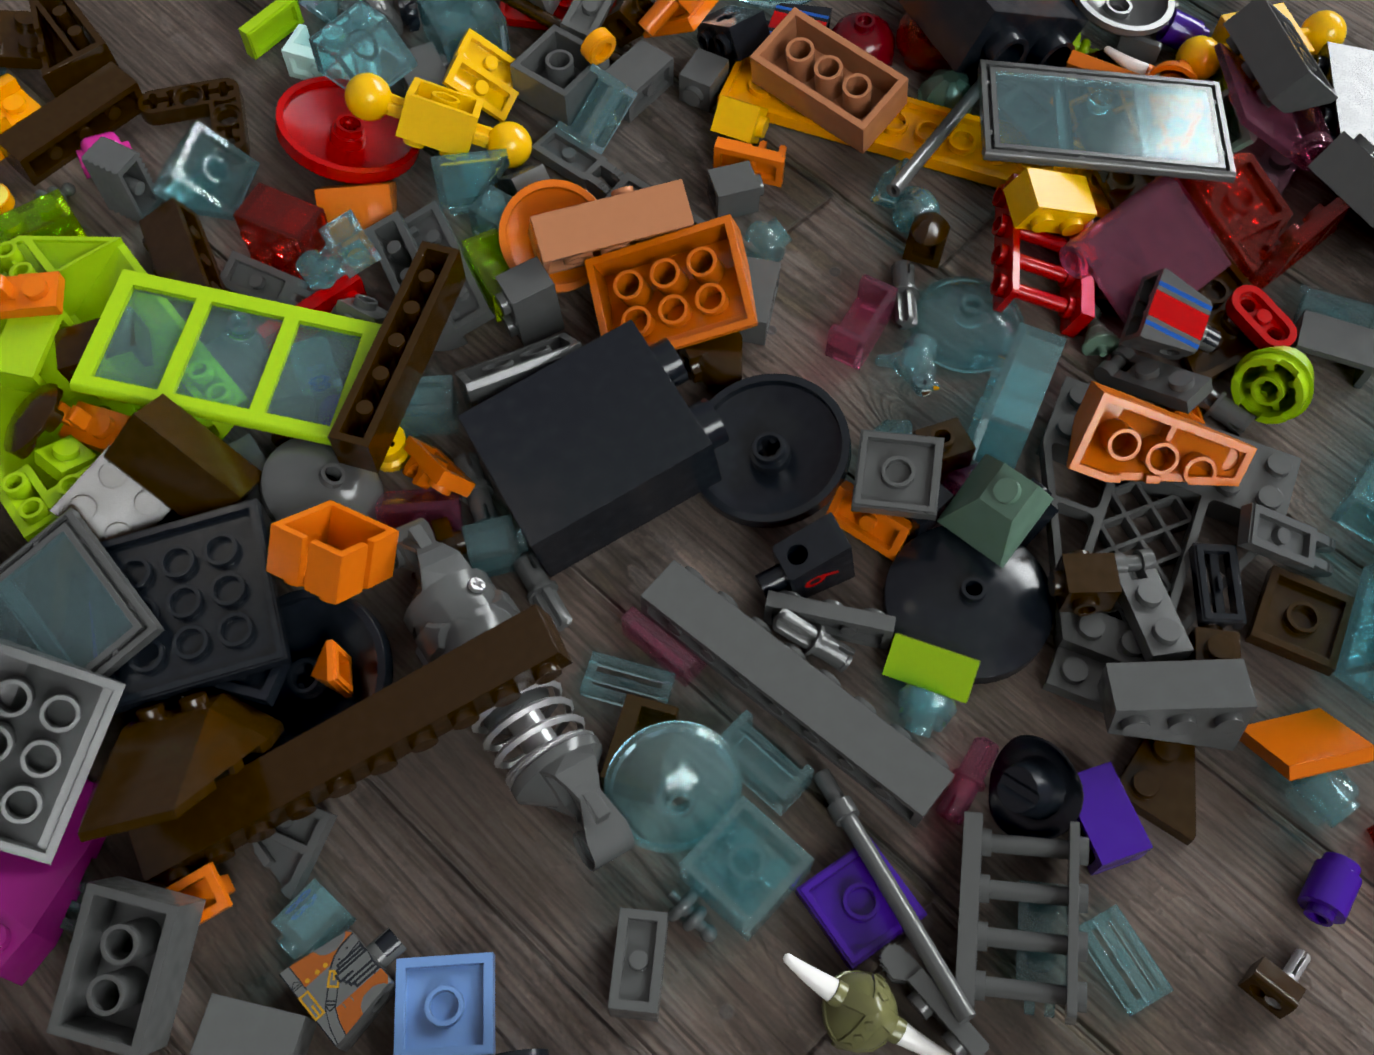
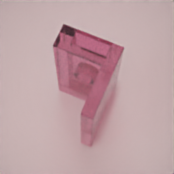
M433 488L427 490L388 491L379 497L375 505L377 521L394 529L422 517L429 523L434 533L431 521L447 516L452 531L461 529L463 538L465 535L461 506L462 496L455 492H451L449 496H446Z
M634 606L621 617L623 635L685 688L707 666L706 662Z

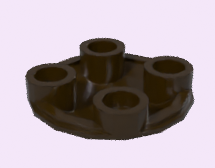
M48 383L38 388L19 405L7 426L4 440L6 452L20 459H25L34 450L38 437L44 431L51 433L60 425L64 412L57 407L63 396V390L58 388V385Z

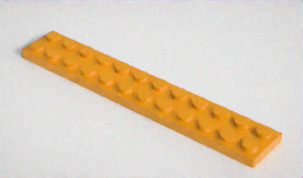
M750 56L735 62L718 96L717 105L720 95L729 96L768 109L766 117L770 119L769 123L848 145L753 83ZM907 96V104L866 151L908 162L952 109ZM967 113L923 166L995 188L1000 184H1004L1013 173L1020 174L1027 167L1086 176L1098 214L1096 217L1117 222L1093 170L983 160L981 154L980 116ZM999 122L1000 143L1029 146L1008 124ZM1072 142L1073 150L1083 151L1080 144Z

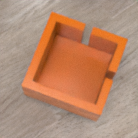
M329 500L271 523L266 572L283 579L288 585L304 587V590L318 596L323 602L337 605L361 593L362 589L372 588L393 577L399 530Z

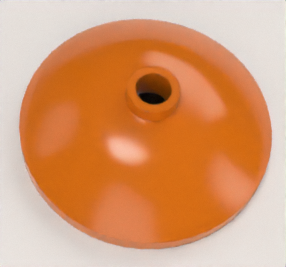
M557 179L538 181L518 191L506 205L501 216L498 231L499 247L508 268L511 269L534 258L528 235L530 216L597 199L581 186ZM585 266L549 275L555 284L556 293L574 291L589 283Z

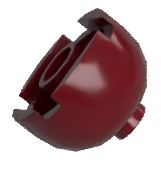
M868 12L850 13L841 18L832 29V31L886 65L892 66L895 37L888 23L880 16Z

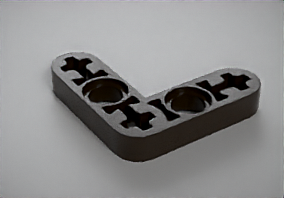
M219 78L147 91L139 97L137 106L144 121L153 126L210 117L213 144L220 160L225 164L236 165L244 162L249 157L250 143L244 98L235 80ZM188 99H199L195 104L183 105ZM225 118H237V120L232 124H220L222 120H224ZM234 138V147L230 148V142L228 139Z

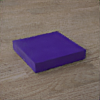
M874 843L921 921L927 916V913ZM855 848L795 890L798 898L850 971L905 933Z

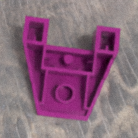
M88 779L84 784L51 865L0 851V977L20 986H23L57 945L64 930L60 928L66 912L72 901L77 902L83 889V885L80 882L91 858H97L107 837L81 842L77 834L94 785Z

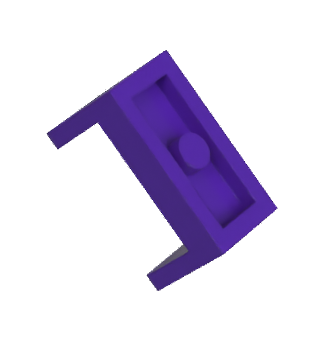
M1111 761L1078 772L1083 786L1084 801L1077 821L1080 822V827L1085 837H1089V846L1095 857V860L1087 866L1090 875L1093 876L1138 860L1150 851L1153 846Z

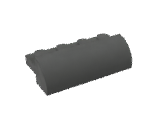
M436 200L406 218H403L396 211L365 229L395 295L422 241L460 250L466 281L434 351H449L468 344L465 334L495 318L442 208Z

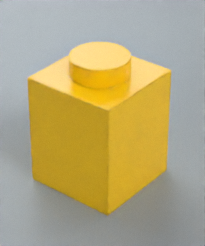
M720 95L710 131L747 143L758 144L759 138L763 139L769 127L770 119L766 117L768 109L729 96Z

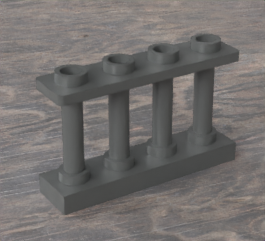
M964 811L955 979L974 1011L975 1000L985 1001L986 996L1065 1005L1066 1025L1076 1024L1077 1012L1087 1013V982L1078 981V962H1087L1088 932L1079 931V913H1088L1089 886L1088 884L1079 883V866H1088L1089 837L1080 836V822L1070 821L1068 840L992 834V829L984 828L983 813ZM992 853L1068 859L1067 887L990 880V875L981 874L982 856L991 857ZM990 899L1066 906V935L988 927V922L979 921L980 903L989 904ZM987 947L1066 955L1065 985L986 976V971L977 970L978 951L987 952Z

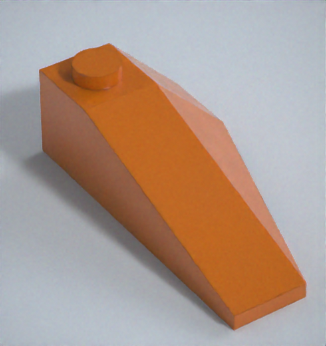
M1091 381L1074 417L1066 467L1108 483H1121L1122 480L1144 481L1146 484L1186 482L1188 485L1239 486L1257 448L1132 395Z

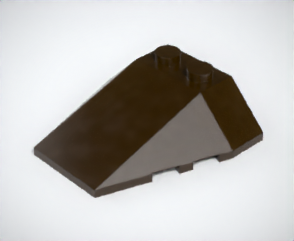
M199 691L181 698L178 704L164 707L163 702H155L138 709L135 712L136 717L121 730L94 782L77 833L80 841L85 842L179 818L217 789L214 781L215 778L227 769L230 775L237 774L245 768L242 760L243 757L255 753L257 755L263 754L270 749L284 732L282 722L226 692L207 696L206 691Z

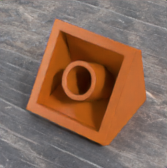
M395 181L374 184L323 186L314 190L323 247L372 244L365 229L397 211V188Z

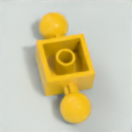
M1284 3L1273 4L1292 22L1312 55H1317L1327 41L1343 44L1347 34V26L1343 17L1331 10L1318 11L1310 15L1300 28ZM1237 12L1221 15L1211 37L1198 35L1187 39L1179 47L1175 60L1183 59L1189 62L1198 80L1210 78L1221 65L1232 85H1238L1240 88L1254 84L1259 85L1257 80L1251 81L1241 67V64L1245 62L1243 56H1237L1226 42L1230 34L1223 23Z
M373 73L357 74L347 83L344 97L346 105L355 117L364 121H376L385 115L399 119L395 136L403 138V142L408 146L423 149L424 146L438 150L439 155L457 161L460 158L467 160L471 145L474 144L486 148L494 163L509 169L523 165L530 157L532 140L528 131L522 125L511 121L501 122L493 128L478 123L484 100L414 77L404 98L392 94L387 82Z

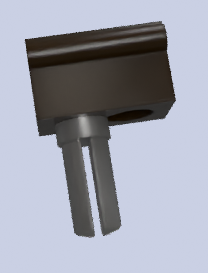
M1296 949L1283 970H1281L1264 956L1250 966L1245 976L1238 983V986L1277 1018L1281 1019L1299 1006V1001L1306 989L1299 984L1298 980L1311 961V957L1308 953L1303 956L1305 951Z

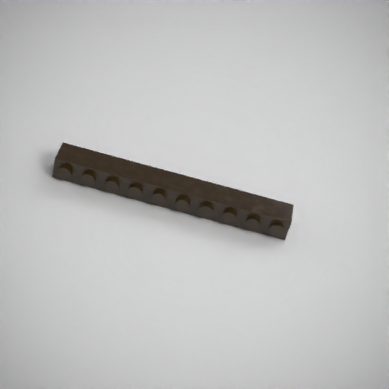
M534 604L248 763L237 774H229L216 781L217 789L179 818L129 830L128 832L144 882L165 884L168 887L208 863L213 862L214 865L223 863L234 857L236 854L235 850L246 843L260 842L274 835L276 832L275 827L288 820H299L311 815L316 811V805L329 797L338 798L349 794L357 788L356 783L367 776L380 775L392 770L398 765L397 760L411 752H423L432 748L439 742L438 737L452 729L462 730L472 726L480 719L479 714L494 706L504 707L520 698L521 691L535 683L542 685L555 680L562 674L561 669L573 662L551 616L537 604Z

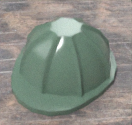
M938 69L927 80L922 82L918 89V99L953 109L970 89L969 77L961 72H955L953 69Z

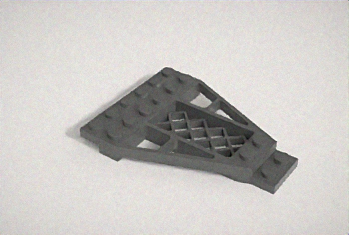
M1066 376L1036 452L1040 460L1042 485L1052 493L1051 497L1054 500L1051 504L1059 510V514L1084 522L1088 526L1081 550L1092 553L1097 538L1104 550L1096 553H1123L1134 548L1136 550L1148 548L1147 543L1161 539L1170 555L1156 560V569L1175 610L1177 609L1190 566L1188 549L1193 543H1197L1204 516L1239 528L1241 506L1250 503H1257L1287 515L1302 458L1205 424L1202 425L1257 448L1239 486L1188 485L1186 482L1146 484L1144 481L1122 480L1121 483L1104 482L1095 508H1090L1057 496L1053 461L1067 465L1074 417L1090 385ZM1132 492L1140 507L1126 511L1118 496ZM1148 495L1158 498L1160 500L1151 502ZM1109 505L1115 516L1104 520ZM1171 506L1180 522L1166 526L1158 510ZM1058 513L1046 525L1050 571L1055 569L1062 555ZM1146 515L1155 531L1141 536L1132 520ZM1121 524L1130 540L1115 545L1106 529ZM1185 530L1179 547L1172 534ZM1248 551L1238 562L1240 572L1252 561L1257 553ZM1204 554L1205 566L1208 568L1206 554ZM1218 555L1220 573L1225 575L1223 556ZM1175 563L1170 581H1168L1161 568ZM1128 572L1131 579L1136 580V573ZM1226 575L1222 579V591H1224L1227 588ZM1210 592V593H1209V597H1210V605H1211V604H1212V598H1211V592ZM1053 596L1055 608V626L1053 629L1055 653L1042 689L1103 713L1097 686L1105 664L1146 661L1122 607L1117 601L1111 611H1101L1093 615L1079 616L1074 614V612H1059L1056 596ZM1196 608L1184 621H1181L1185 631L1197 620Z

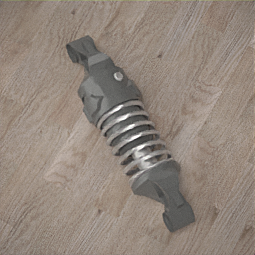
M421 517L395 528L399 530L394 567L396 569L405 568L413 571L416 575L417 588L406 609L403 620L417 644L415 653L423 666L520 613V610L509 594L503 590H497L485 571L471 568L458 550L436 541L434 533L425 519ZM555 680L542 685L535 683L521 691L520 698L504 707L494 706L479 714L480 719L471 728L473 733L487 734L483 742L484 750L499 751L494 760L495 768H511L505 781L518 804L548 807L575 819L577 832L573 834L574 846L586 867L594 872L634 848V836L627 820L600 789L597 767L603 751L601 742L592 731L584 730V717L573 714L574 706L572 700L561 696V683ZM547 686L553 688L554 697H549L550 694ZM558 704L565 705V714L550 717ZM569 721L577 724V730L560 735L569 724ZM481 722H483L485 726L480 727ZM558 724L553 730L551 726ZM512 733L513 735L504 741L491 744L498 734L507 735ZM517 745H520L524 753L503 762L505 756Z

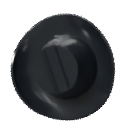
M1020 735L1010 740L998 754L990 776L989 808L996 824L1008 835L1054 839L1069 830L1070 821H1077L1083 806L1084 792L1079 775L1069 758L1055 744L1037 736Z

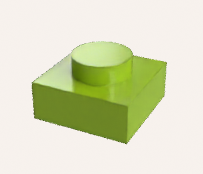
M72 435L34 450L35 464L58 482L64 476L75 474L92 464L98 457Z

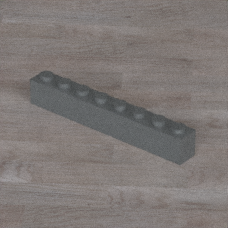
M673 560L640 595L642 614L916 828L954 778L955 774L948 770L949 766L943 758L934 752L923 751L912 742V737L905 729L894 723L889 725L876 715L875 708L867 700L860 696L853 697L842 689L839 680L833 674L824 669L819 671L808 663L805 655L799 648L791 643L784 644L772 635L771 629L765 622L757 617H748L738 609L737 603L731 596L723 591L717 593L705 584L703 576L690 566L684 568L677 561Z

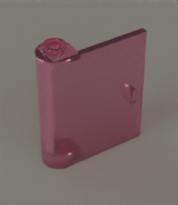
M1219 42L1214 46L1230 92L1228 94L1230 102L1235 107L1240 124L1301 169L1311 171L1307 166L1333 142L1319 106L1286 114L1274 105L1268 108L1256 93V90L1260 88L1257 80L1251 81L1241 67V64L1245 61Z
M1161 176L1149 182L1059 250V259L1066 272L1077 279H1083L1091 275L1124 324H1126L1143 276L1166 268L1198 291L1232 265L1182 191L1180 184L1170 177Z

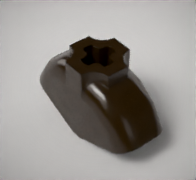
M740 331L679 349V354L689 380H693L694 383L703 381L705 385L720 392L731 384L742 380V335Z

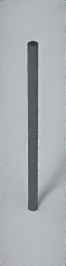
M978 79L886 187L888 195L898 197L979 100Z

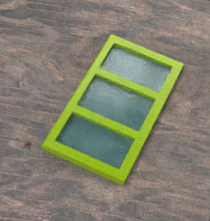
M123 269L70 380L69 388L74 392L145 406L164 394L192 417L332 446L328 439L329 433L382 324Z

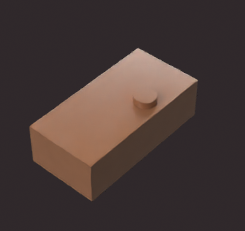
M796 7L787 14L750 56L753 83L862 154L865 153L907 104L909 78Z
M679 179L635 191L633 186H625L613 190L611 197L530 216L528 235L534 257H538L546 272L550 275L585 266L584 260L695 224L683 180Z

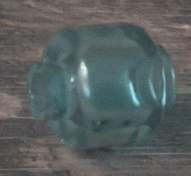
M1342 769L1293 780V783L1286 790L1287 799L1311 824L1316 826L1327 823L1330 828H1333L1360 806L1355 800L1360 793L1359 787Z

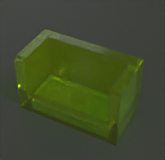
M493 228L461 242L466 259L495 315L497 323H499L504 315L494 297V294L499 292L495 276L509 270L501 254L498 240L499 233L496 228Z

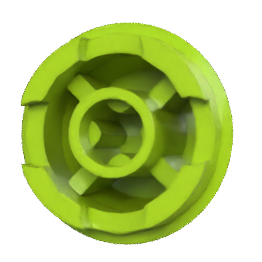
M1275 346L1252 351L1244 356L1235 368L1231 381L1233 400L1238 406L1242 404L1248 412L1256 415L1255 421L1265 424L1286 422L1302 414L1312 401L1314 394L1313 366L1306 355L1289 346Z

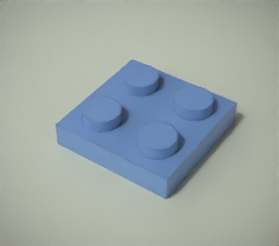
M493 952L396 959L393 1055L496 1054L495 954Z

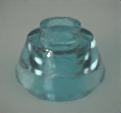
M908 186L902 191L893 206V223L899 231L909 234L914 218L926 212L940 214L939 204L927 189L918 186Z
M907 684L898 692L899 718L907 721L905 730L930 738L932 730L942 732L957 713L955 701L945 695Z

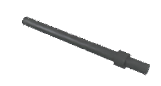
M829 769L817 772L813 779L829 804L827 811L835 825L844 829L958 1023L961 1025L970 1021L977 1015L860 822L858 818L860 811L851 796L843 794Z

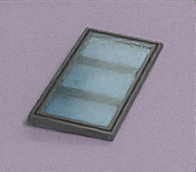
M980 59L977 70L982 142L981 154L983 160L1233 183L1236 178V168L1219 82Z
M71 507L0 565V638L38 650L109 677L165 631L83 520L80 513Z

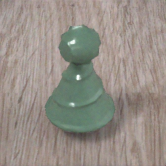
M1096 304L1095 318L1087 325L1082 353L1085 356L1100 355V357L1111 354L1120 345V339L1105 324L1099 321L1102 313Z

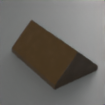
M164 394L132 415L104 455L107 461L182 519L243 502L259 484L261 471Z

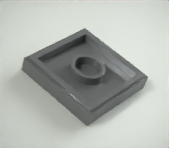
M861 429L851 511L936 521L945 438Z

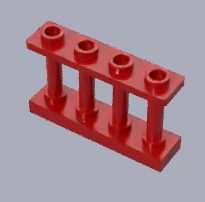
M1013 173L1004 184H1000L997 187L992 200V204L995 206V220L992 225V234L995 235L994 250L991 256V264L994 265V279L990 287V293L993 295V311L1001 313L1014 298L1058 312L1060 317V334L1074 338L1095 318L1093 219L1084 226L1081 232L1073 236H1063L1062 234L1057 236L1048 232L1036 233L1032 230L1014 228L1003 191L1019 175ZM1020 240L1058 252L1060 266L1020 253ZM1020 270L1057 281L1058 286H1060V296L1020 284Z

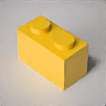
M1027 167L1003 189L1013 225L1016 229L1032 230L1036 233L1048 232L1062 234L1063 236H1073L1081 232L1084 226L1098 215L1086 176Z

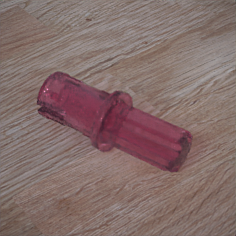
M983 736L974 739L960 767L952 770L955 776L940 805L936 808V812L941 817L951 821L953 816L955 817L953 820L954 824L962 825L964 823V811L969 810L977 793L983 792L986 788L983 781L999 752V746Z

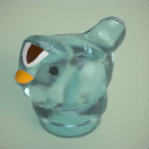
M913 333L909 340L904 342L902 350L893 354H879L876 356V365L893 369L910 384L912 390L918 396L926 397L933 391L940 389V385L935 382L937 370L934 363L937 359L939 346L933 338L922 333Z

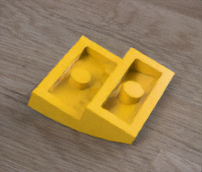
M468 28L453 55L442 84L452 90L484 100L482 110L496 120L505 122L519 94L518 91L513 89L510 64L516 59L471 28Z

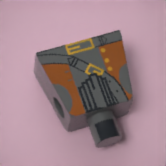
M389 927L367 947L353 931L348 930L289 966L279 976L333 1045L347 1052L395 995L396 982L385 968L406 951L407 948Z

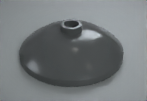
M1074 0L1077 7L1092 24L1106 32L1124 37H1140L1160 31L1168 24L1175 9V0Z
M296 438L290 439L282 443L270 454L260 475L259 491L261 501L266 513L273 522L329 500L335 501L376 521L380 520L383 513L385 495L379 474L339 463L332 446ZM326 475L334 477L337 481L329 480Z

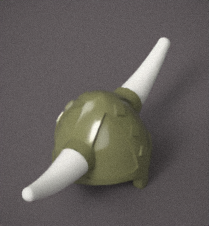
M790 953L783 956L784 963L805 984L823 998L821 1005L823 1023L832 1040L831 1045L836 1049L853 1053L874 1052L889 1041L919 1055H953L898 1015L895 996L882 975L873 974L868 971L852 970L842 971L833 977Z

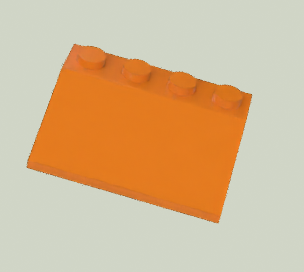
M731 214L584 260L601 336L632 319L649 346L666 337L674 349L678 350L758 326L749 264L741 231Z

